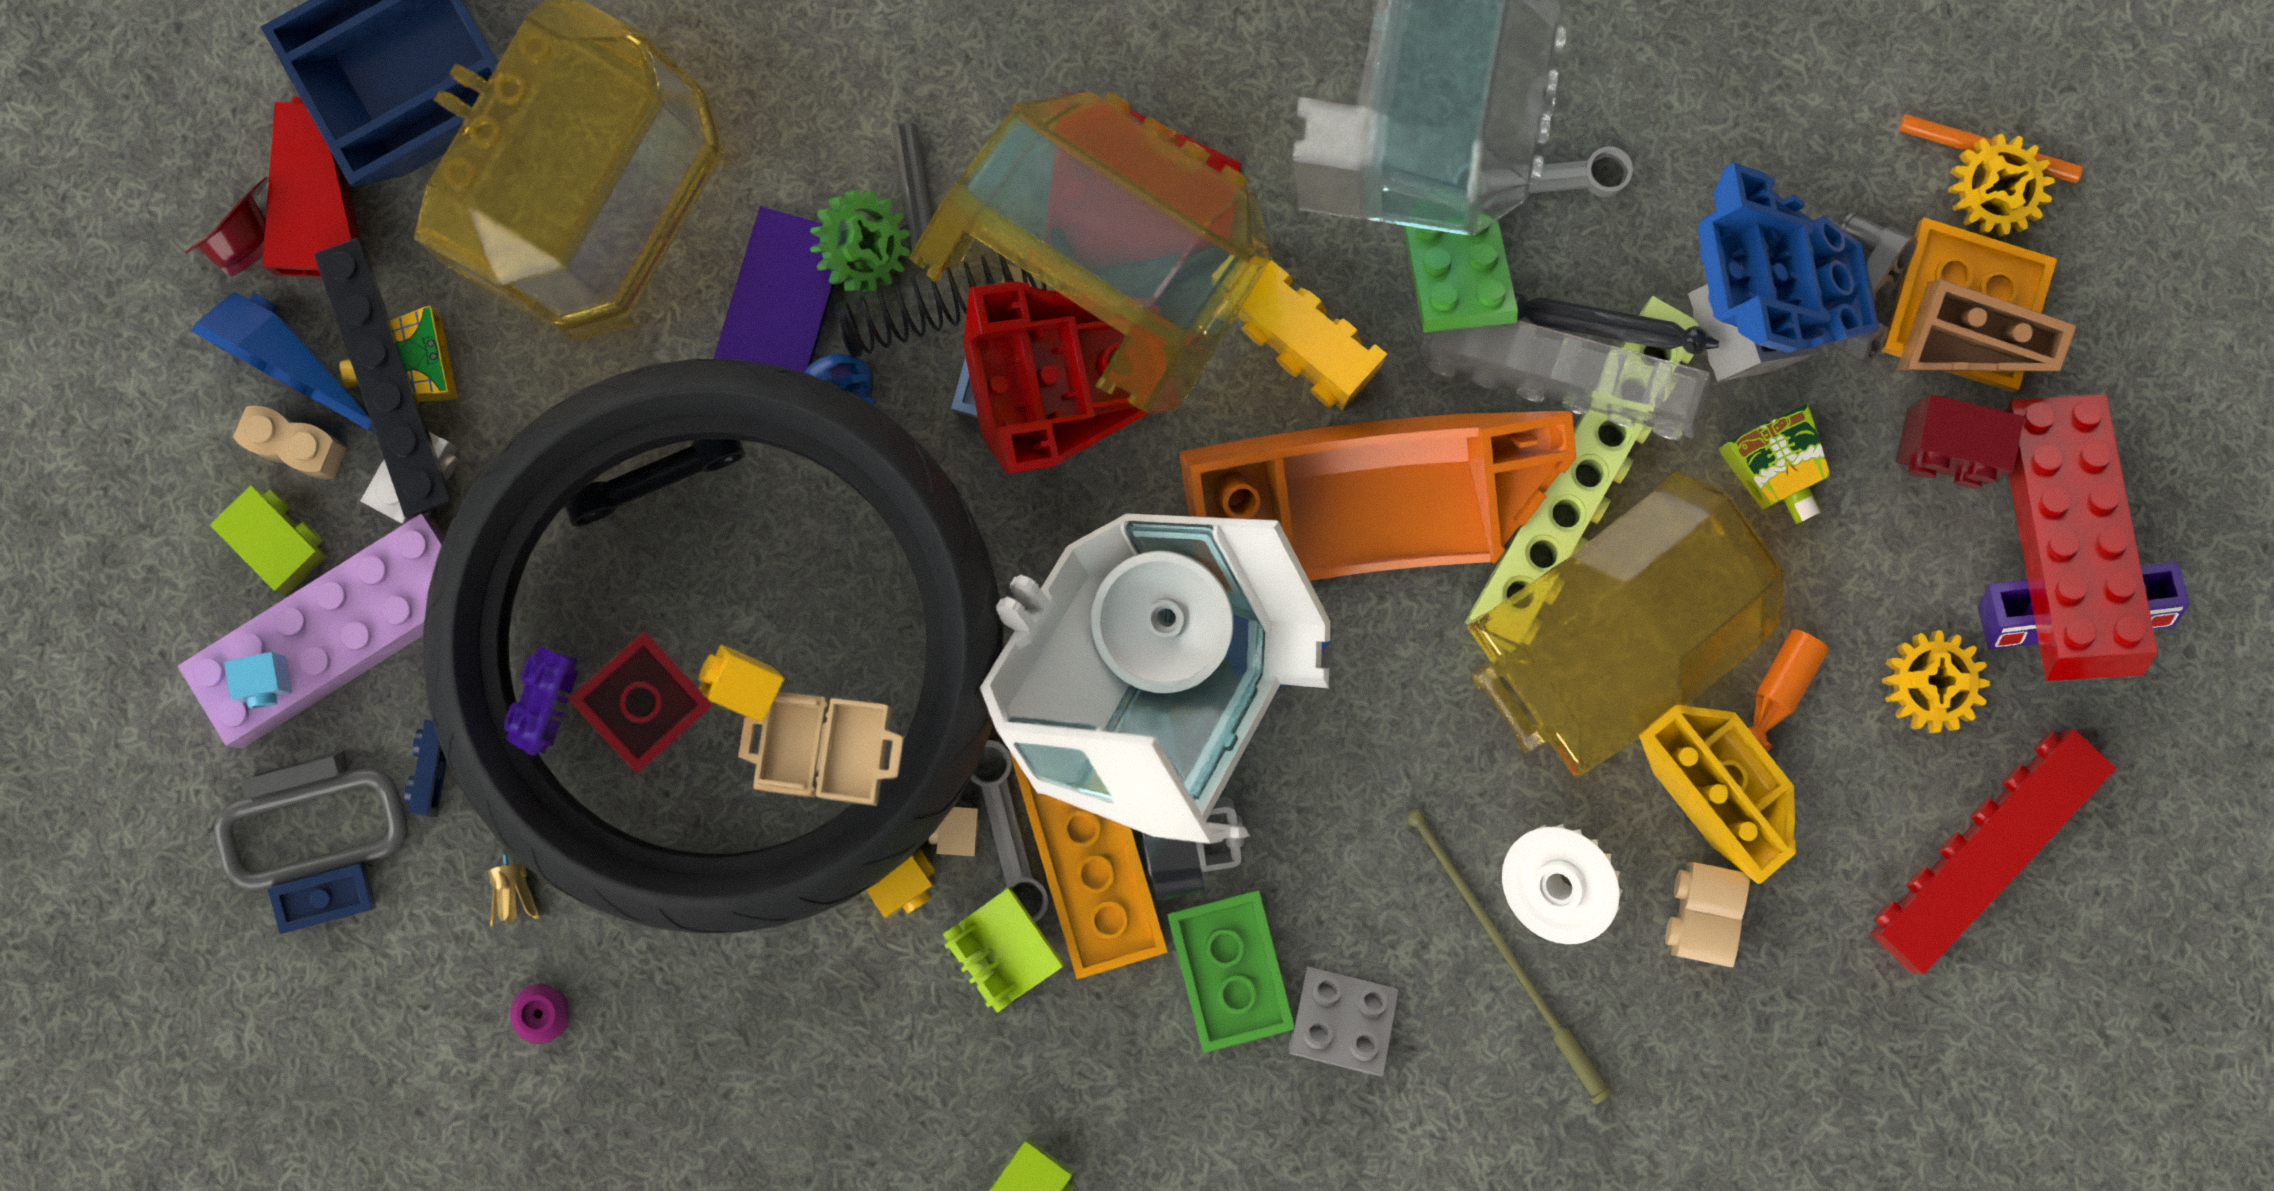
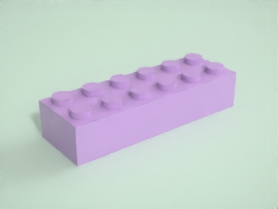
M422 513L178 665L179 670L226 746L245 748L423 636L428 589L437 555L445 538L435 520ZM268 652L286 656L292 693L277 696L278 704L249 709L247 702L244 703L230 699L224 661Z

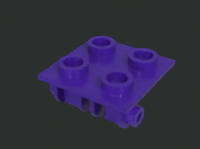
M539 646L536 656L531 655L528 658L521 678L522 684H525L519 704H512L505 720L504 728L508 732L506 741L533 756L536 755V752L545 754L547 746H553L561 722L550 719L549 715L563 718L564 713L552 707L555 700L568 704V698L557 693L558 690L568 694L572 693L579 674V670L575 669L578 659L560 653L557 654Z

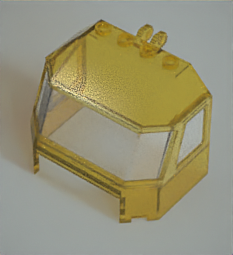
M547 0L527 15L488 82L461 65L455 64L449 74L454 77L455 81L481 93L473 108L449 92L440 90L434 98V101L440 106L465 119L427 183L414 239L457 278L572 342L579 343L593 339L594 336L639 326L630 316L632 310L718 163L721 162L730 167V163L724 147L716 112L706 91L649 40L645 34L583 0Z

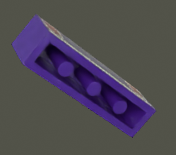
M2178 561L2141 566L2153 630L2175 627L2190 605ZM2021 580L1989 584L1978 606L1988 650L2039 644L2028 581Z

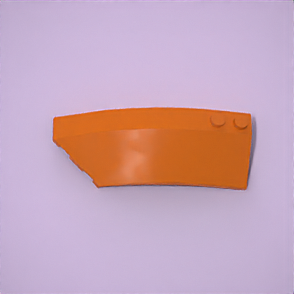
M1539 411L1450 414L1360 422L1273 434L1179 451L1189 517L1278 521L1309 581L1394 569L1485 562L1495 564L1506 550L1503 546L1520 525L1524 527L1547 496L1544 493L1561 472L1565 474L1575 461L1576 449L1572 412ZM1193 536L1198 561L1212 571L1219 581L1232 584L1208 539Z

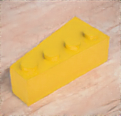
M1244 239L1207 278L1206 289L1211 292L1207 296L1208 300L1224 315L1227 316L1232 311L1245 323L1241 327L1243 332L1257 345L1262 347L1266 342L1279 353L1276 361L1290 375L1297 377L1301 373L1314 385L1310 391L1322 404L1328 408H1332L1335 404L1343 411L1380 371L1387 353L1376 344L1368 351L1362 346L1363 343L1357 335L1358 330L1344 318L1341 321L1339 319L1331 321L1325 316L1328 311L1317 296L1302 287L1297 292L1289 287L1293 283L1291 276L1249 241Z

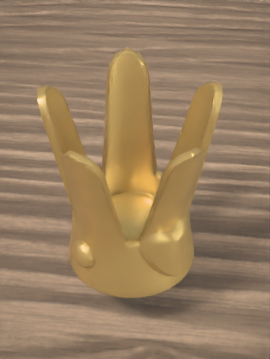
M503 854L504 866L488 871L490 883L493 887L490 927L495 924L497 905L499 919L502 921L506 920V923L512 926V922L517 918L516 890L525 912L534 919H539L538 911L526 882V866L523 864L509 865L507 854Z

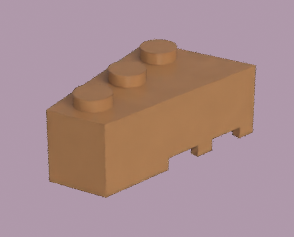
M1942 279L1927 283L1896 371H2060L2077 325Z

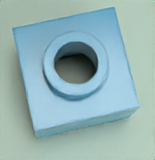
M268 652L224 661L230 699L244 703L247 702L249 709L278 704L277 696L292 693L287 660L284 655Z

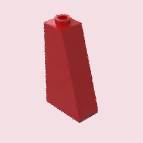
M300 96L291 97V102H275L262 266L277 276L321 277L314 253L356 238L361 240L348 181Z

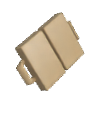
M777 692L763 723L749 717H744L738 757L757 764L753 788L756 790L805 797H815L816 794V797L821 799L877 805L881 779L898 777L903 737L889 732L892 708L888 705L831 698L829 701L819 696ZM756 724L763 725L758 754H752ZM887 741H893L889 769L883 770Z

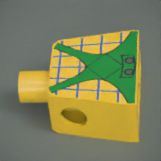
M426 306L390 320L418 402L458 399L441 314L432 306ZM350 359L340 361V373L345 387L359 386Z

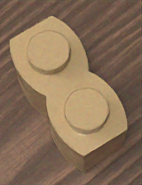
M246 406L233 436L237 443L245 449L267 460L286 463L292 468L318 479H335L347 451L346 446L340 440L320 428L306 423H295L280 413L263 406Z
M1688 862L1686 871L1679 870L1674 885V898L1680 899L1679 912L1677 917H1670L1665 935V944L1672 945L1671 955L1733 968L1740 941L1742 918L1748 897L1750 877L1744 872L1696 862Z

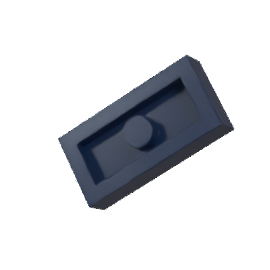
M425 719L423 729H418L414 737L413 756L418 757L415 776L410 775L407 780L404 800L405 803L410 804L408 814L438 817L447 760L438 741L433 720Z
M364 862L275 885L267 889L280 934L376 908Z

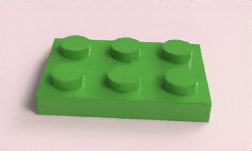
M1495 205L1403 215V231L1423 333L1517 323L1518 308Z
M1259 890L1167 914L1203 1053L1294 1030L1295 1026Z

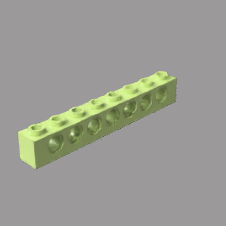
M1654 296L1649 299L1639 316L1675 322L1685 330L1692 326H1699L1695 319ZM1623 342L1574 429L1575 461L1565 474L1561 472L1544 493L1547 497L1525 526L1520 525L1464 623L1512 650L1519 647L1521 642L1527 645L1531 643L1542 624V620L1537 618L1536 615L1544 601L1551 605L1553 604L1565 583V580L1559 577L1567 561L1572 564L1577 562L1588 543V540L1582 537L1583 532L1590 521L1598 524L1611 502L1604 495L1612 481L1620 484L1634 461L1627 456L1635 441L1643 444L1655 425L1656 419L1650 417L1651 412L1658 401L1666 404L1676 388L1679 380L1672 375L1680 361L1688 364L1694 354L1686 352L1682 346L1670 350L1659 348L1665 356L1664 366L1657 367L1649 364L1644 357V348L1647 345ZM1630 385L1639 389L1643 397L1641 406L1634 407L1624 402L1621 396L1623 386ZM1610 425L1619 432L1620 443L1618 446L1610 447L1602 443L1598 435L1600 426ZM1588 465L1596 471L1598 476L1596 486L1586 487L1578 482L1576 478L1577 466ZM1562 504L1573 510L1575 522L1572 527H1562L1555 522L1553 518L1554 506ZM1533 545H1544L1551 551L1552 563L1550 567L1540 568L1531 561L1530 549ZM1517 584L1526 588L1530 596V601L1526 608H1515L1509 603L1507 589L1510 585Z

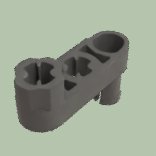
M1853 211L1846 216L1840 228L1862 243L1864 249L1872 252L1866 262L1877 316L1912 259L1917 247V238L1891 225L1886 228ZM1878 322L1879 330L1828 344L1865 363H1869L1882 351L1889 329L1886 325Z

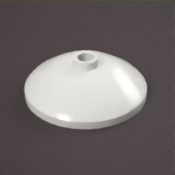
M1150 551L1125 560L1103 580L1092 605V635L1101 658L1120 679L1144 691L1174 693L1187 690L1203 682L1219 667L1225 658L1233 636V611L1225 588L1205 565L1177 552ZM1168 608L1175 613L1176 620L1174 623H1167L1162 619V609Z

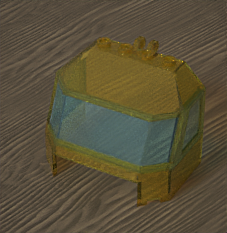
M1109 90L1105 97L1093 92H1085L1015 103L1003 122L943 198L908 258L922 268H925L926 264H930L931 266L926 275L933 281L938 282L947 266L951 268L959 266L976 238L1126 335L1096 387L1110 394L1116 386L1131 393L1127 401L1145 412L1178 411L1271 261L1258 196L1246 187L1250 179L1228 165H1225L1221 172L1208 164L1207 160L1211 154L1206 152L1203 147L1188 140L1185 141L1183 146H1180L1179 143L1182 135L1170 127L1168 128L1149 115L1146 116L1143 122L1128 113L1133 105Z

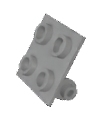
M1307 966L1295 1027L1292 1030L1289 1041V1054L1383 1077L1399 989Z

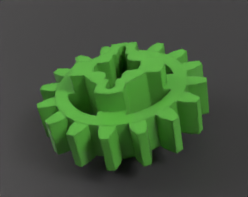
M858 190L845 192L844 198L839 196L829 199L832 210H819L817 216L823 222V225L813 227L810 231L813 235L820 237V244L810 247L812 253H822L823 260L816 266L819 271L831 269L832 273L829 282L831 284L844 282L845 291L848 292L858 291L859 288H861L862 292L876 291L877 285H890L892 280L889 273H902L904 270L901 263L897 261L898 257L910 255V250L901 246V239L909 237L910 231L899 230L897 225L904 218L903 213L890 214L889 210L892 201L884 199L877 202V194L874 191L864 192L862 195ZM857 211L865 212L872 216L875 220L869 221L866 219L864 213L858 214ZM853 262L858 270L863 269L865 273L853 270L847 263Z

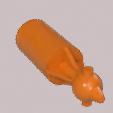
M1798 629L1790 631L1755 693L1754 725L1747 728L1767 752L1770 751L1772 744L1768 742L1766 732L1789 714L1793 715L1830 650L1819 639Z

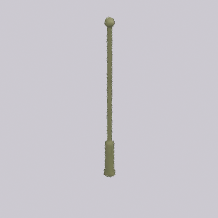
M1417 808L1410 810L1407 815L1408 823L1419 829L1554 1031L1553 1040L1590 1093V1099L1593 1104H1598L1613 1094V1089L1610 1085H1606L1572 1032L1560 1025L1426 825L1425 813Z

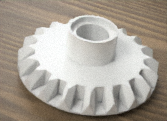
M1563 824L1555 827L1543 825L1535 830L1526 832L1511 846L1503 863L1502 884L1510 908L1529 930L1549 941L1562 944H1578L1592 940L1603 933L1611 925L1615 915L1621 908L1619 906V899L1623 889L1619 888L1618 884L1620 871L1614 870L1610 862L1611 854H1604L1598 847V839L1590 840L1582 835L1581 829L1572 831L1565 829ZM1560 874L1566 876L1570 880L1572 886L1566 884L1562 880Z

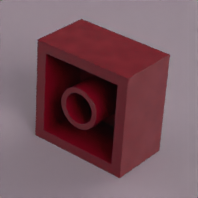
M1931 394L1907 409L1895 463L1909 466L1907 472L1915 476L1935 478L1936 474L1940 473L1953 476V483L1958 486L1981 489L1982 484L1995 482L1996 479L2013 472L2025 416Z
M645 631L568 698L574 707L636 774L713 706Z

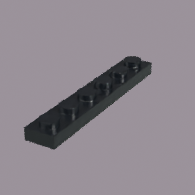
M356 238L314 253L404 517L410 519L421 513L424 514L452 504V497L363 242Z

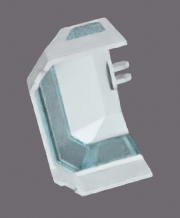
M1125 514L1069 544L1041 588L1038 587L1039 585L1031 577L1029 578L1022 574L1014 577L1009 588L1014 593L1015 599L1008 596L1000 599L996 606V611L1000 615L999 618L1003 624L1015 631L980 686V690L996 730L1037 793L1047 794L1155 837L1210 844L1222 842L1225 838L1249 837L1250 835L1245 827L1208 823L1206 820L1280 684L1329 688V668H1321L1322 642L1330 641L1331 621L1279 522L1273 520ZM1172 551L1199 561L1219 579L1225 588L1232 606L1234 620L1233 636L1225 658L1207 679L1192 688L1180 692L1154 693L1141 690L1126 683L1105 664L1093 639L1091 611L1095 595L1101 583L1119 564L1144 552ZM1164 608L1161 610V617L1165 622H1175L1176 616L1171 609Z

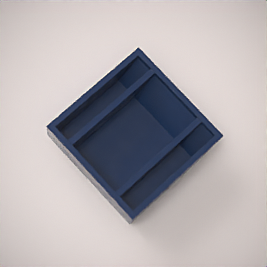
M308 0L260 26L351 187L406 176L526 109L464 0Z

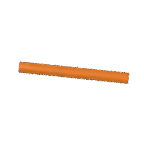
M1908 114L1903 115L1898 130L1899 132L1963 151L1968 149L1975 153V142L1982 138L1990 146L1992 139ZM2039 153L2034 156L2037 162L2049 159L2050 165L2042 170V174L2074 184L2078 183L2083 166ZM2004 156L2007 163L2019 167L2022 166L2016 160Z

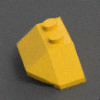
M1676 704L1639 734L1654 775L1709 844L1753 881L1761 884L1796 854V840H1793L1795 826L1794 785L1735 712Z

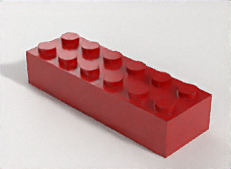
M2095 394L2011 400L2006 412L2022 415L2025 418L2014 470L2008 475L2045 680L2059 681L2143 676L2158 651L2107 395Z

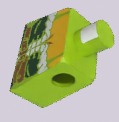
M1807 404L1749 431L1719 448L1723 458L1763 510L1784 500L1796 524L1822 512L1809 487L1828 478L1830 472L1811 411Z

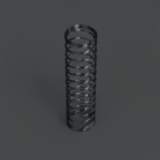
M1055 232L1053 235L1049 233L1048 241L1059 276L1060 288L1057 286L1048 268L1037 239L1034 238L1033 245L1039 266L1042 289L1047 290L1045 270L1055 290H1073V277L1058 234ZM1016 244L1015 248L1023 283H1028V277L1032 287L1038 288L1026 263L1021 247ZM999 249L998 255L1005 282H1012L1014 279L1004 254ZM982 255L981 262L987 285L995 284L986 258ZM964 260L963 265L969 288L975 287L976 283L968 262ZM946 267V272L953 294L956 322L952 319L943 302L932 272H929L928 275L936 300L939 327L935 325L924 304L916 279L913 277L911 279L919 306L922 325L921 333L908 313L899 285L895 283L894 289L901 308L904 338L901 337L890 317L881 289H877V296L886 324L887 344L880 337L871 319L864 295L860 293L859 299L868 324L870 349L865 346L860 338L856 322L847 301L844 299L840 302L836 301L835 315L842 339L849 354L852 357H861L862 349L866 353L871 354L874 349V336L884 348H889L892 340L891 329L899 341L906 343L909 337L908 323L917 336L923 337L926 332L925 317L935 331L941 332L943 327L942 310L948 321L958 327L960 322L959 304L965 315L967 307L959 293L950 267Z

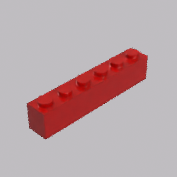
M2075 729L2064 730L2059 733L2053 730L2045 735L2033 749L2038 754L2027 767L2020 764L2003 780L2002 785L2006 788L1995 801L1988 798L1974 810L1970 816V819L1974 821L1972 826L1963 835L1956 832L1943 843L1938 850L1942 858L1931 869L1924 866L1916 872L1906 884V887L1911 891L1899 903L1895 900L1889 902L1876 915L1874 921L1878 926L1870 934L1911 974L1924 975L2117 769Z

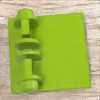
M1010 887L942 934L947 941L944 945L945 948H950L959 963L962 962L965 965L960 968L961 971H969L972 978L968 981L970 984L976 981L978 984L977 989L987 1002L985 1003L986 1007L988 1008L992 1005L996 1013L1065 966Z

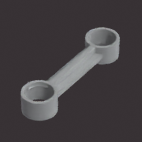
M1611 146L1596 150L1588 161L1490 169L1487 164L1480 160L1467 159L1459 162L1452 169L1446 183V192L1450 201L1460 209L1482 207L1490 197L1583 188H1587L1596 196L1609 198L1618 195L1624 190L1632 177L1633 166L1629 156L1623 150ZM1604 157L1616 160L1624 171L1620 185L1615 187L1600 185L1593 177L1592 165ZM1464 170L1479 173L1486 183V192L1481 197L1473 200L1461 197L1454 188L1456 175Z
M987 740L985 747L998 749L1004 758L1007 759L1005 772L994 782L993 780H981L974 773L970 779L981 788L1006 883L1004 890L1009 887L1013 889L1020 885V883L1036 887L1041 893L1042 905L1038 913L1031 918L1034 922H1037L1045 915L1048 909L1049 897L1045 887L1033 878L1007 780L1013 768L1012 758L1009 751L1001 743Z

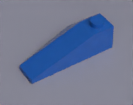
M233 292L199 319L191 329V332L375 434L367 409L345 387L289 323L275 314L279 306L255 292H253L250 299Z

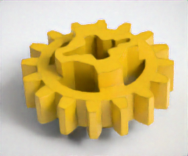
M1997 134L1992 138L1991 146L1982 138L1974 143L1976 153L1967 149L1959 155L1965 166H1955L1950 171V174L1959 178V183L1950 186L1948 193L1959 194L1961 199L1952 208L1954 211L1966 209L1968 215L1963 222L1966 226L1977 220L1981 222L1980 234L1985 235L1996 226L1998 236L2003 237L2010 233L2011 224L2017 232H2021L2028 228L2026 217L2036 221L2043 216L2037 205H2046L2052 201V197L2043 192L2044 187L2055 183L2054 178L2043 177L2042 170L2050 165L2049 159L2037 162L2034 156L2037 154L2039 147L2034 145L2027 150L2022 149L2023 137L2016 136L2007 145L2004 134ZM2004 156L2016 160L2022 166L2019 167L2007 163ZM1977 168L1980 177L1976 189L1972 190V178ZM2012 177L2016 178V181L2008 184L2009 187L2004 190L1986 193V190L1993 187V184L1997 181L2008 180ZM2027 181H2029L2030 191L2027 201H2025L2023 192ZM1980 204L1995 207L2000 215L1986 211Z
M1941 630L1931 632L1929 642L1923 633L1912 636L1914 648L1906 642L1899 644L1896 648L1902 656L1901 659L1890 658L1885 663L1895 670L1894 675L1882 678V683L1891 685L1894 688V692L1885 697L1886 702L1898 701L1901 705L1895 716L1899 719L1911 715L1910 728L1914 730L1921 729L1927 722L1929 733L1932 734L1940 733L1943 723L1949 731L1960 729L1958 717L1966 722L1973 721L1976 716L1970 707L1986 704V700L1978 694V689L1990 686V681L1980 679L1978 676V672L1987 667L1986 662L1974 663L1971 659L1977 648L1973 645L1961 649L1959 647L1961 636L1958 634L1951 636L1944 642V635ZM1925 652V656L1922 657V666L1914 672H1908L1912 662ZM1951 658L1957 662L1963 673L1951 663ZM1935 675L1937 679H1943L1944 687L1937 689V686L1930 685L1928 681L1929 676ZM1909 691H1912L1922 701V708L1915 703ZM1963 692L1958 704L1947 712V708H1950V699L1956 693Z

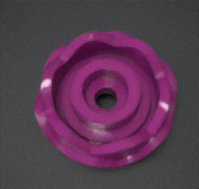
M539 983L528 986L516 995L511 1004L510 1022L512 1028L519 1037L534 1044L549 1043L561 1035L568 1026L567 998L562 992L546 984ZM538 1009L543 1012V1016L540 1019L535 1017V1011Z

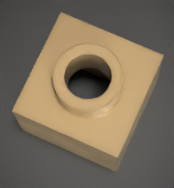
M953 807L936 831L929 837V844H937L936 854L977 857L980 809Z

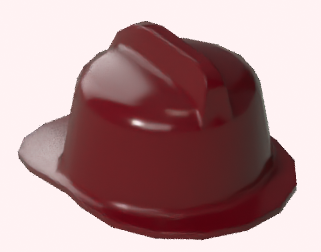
M265 177L258 182L211 233L194 244L185 253L188 254L198 249L229 276L239 274L260 259L263 255L265 219L255 198L266 186L269 178Z

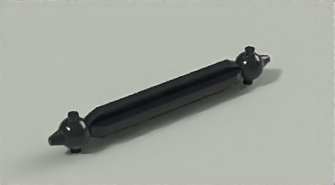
M1514 293L1518 308L1517 320L1526 317L1535 325L1668 350L1682 346L1686 352L1694 355L1701 354L1708 349L1718 348L1720 341L1709 336L1708 332L1699 326H1692L1685 330L1672 321L1542 297L1528 301L1524 295Z

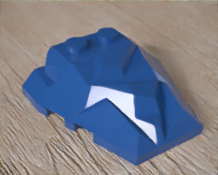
M1732 163L1725 167L1713 193L1716 210L1702 219L1698 227L1701 245L1700 257L1705 267L1709 289L1708 301L1714 318L1723 323L1738 327V333L1757 345L1787 353L1846 340L1879 330L1862 243L1825 216L1814 221L1799 211L1804 208V201L1795 194L1785 200L1773 190L1775 180L1766 173L1737 163Z

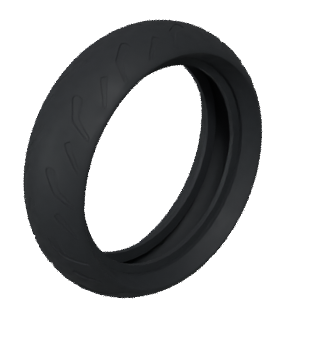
M689 359L654 364L620 373L593 384L548 409L522 429L492 459L470 488L458 512L452 519L437 555L427 594L423 626V669L428 705L438 741L452 774L474 811L493 835L523 865L554 888L594 909L626 921L658 929L700 934L739 933L773 928L817 915L850 900L880 882L917 851L936 831L959 800L977 767L993 723L980 686L1003 651V622L996 611V606L1000 601L998 585L988 550L975 519L954 483L932 455L912 435L874 405L840 386L804 372L769 363L737 359ZM703 439H733L781 448L815 462L853 487L874 507L889 526L905 552L917 582L926 625V665L917 710L902 743L898 777L881 779L878 804L853 803L838 816L811 832L763 849L737 853L682 851L653 844L627 834L604 821L582 805L558 781L538 752H536L535 756L530 755L506 741L508 732L504 728L510 707L513 703H517L509 663V632L512 609L526 564L543 532L560 510L580 490L613 467L653 449L675 443Z

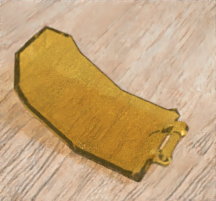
M1674 471L1652 492L1573 555L1490 611L1476 617L1467 626L1470 633L1491 660L1474 671L1469 678L1477 689H1484L1518 738L1515 742L1523 753H1528L1549 741L1575 779L1579 778L1639 739V734L1674 705H1689L1769 638L1782 623L1784 571L1724 486ZM1504 676L1538 725L1533 727L1500 681V677Z

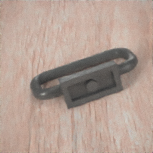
M344 751L262 772L241 780L245 798L226 805L218 814L214 825V839L223 870L228 879L237 887L249 891L266 890L275 885L361 862L368 863L383 859L400 848L407 834L405 811L399 790L393 779L385 772L372 767L348 770ZM361 786H370L378 791L388 822V832L384 838L261 872H251L243 866L233 834L234 825L238 820Z

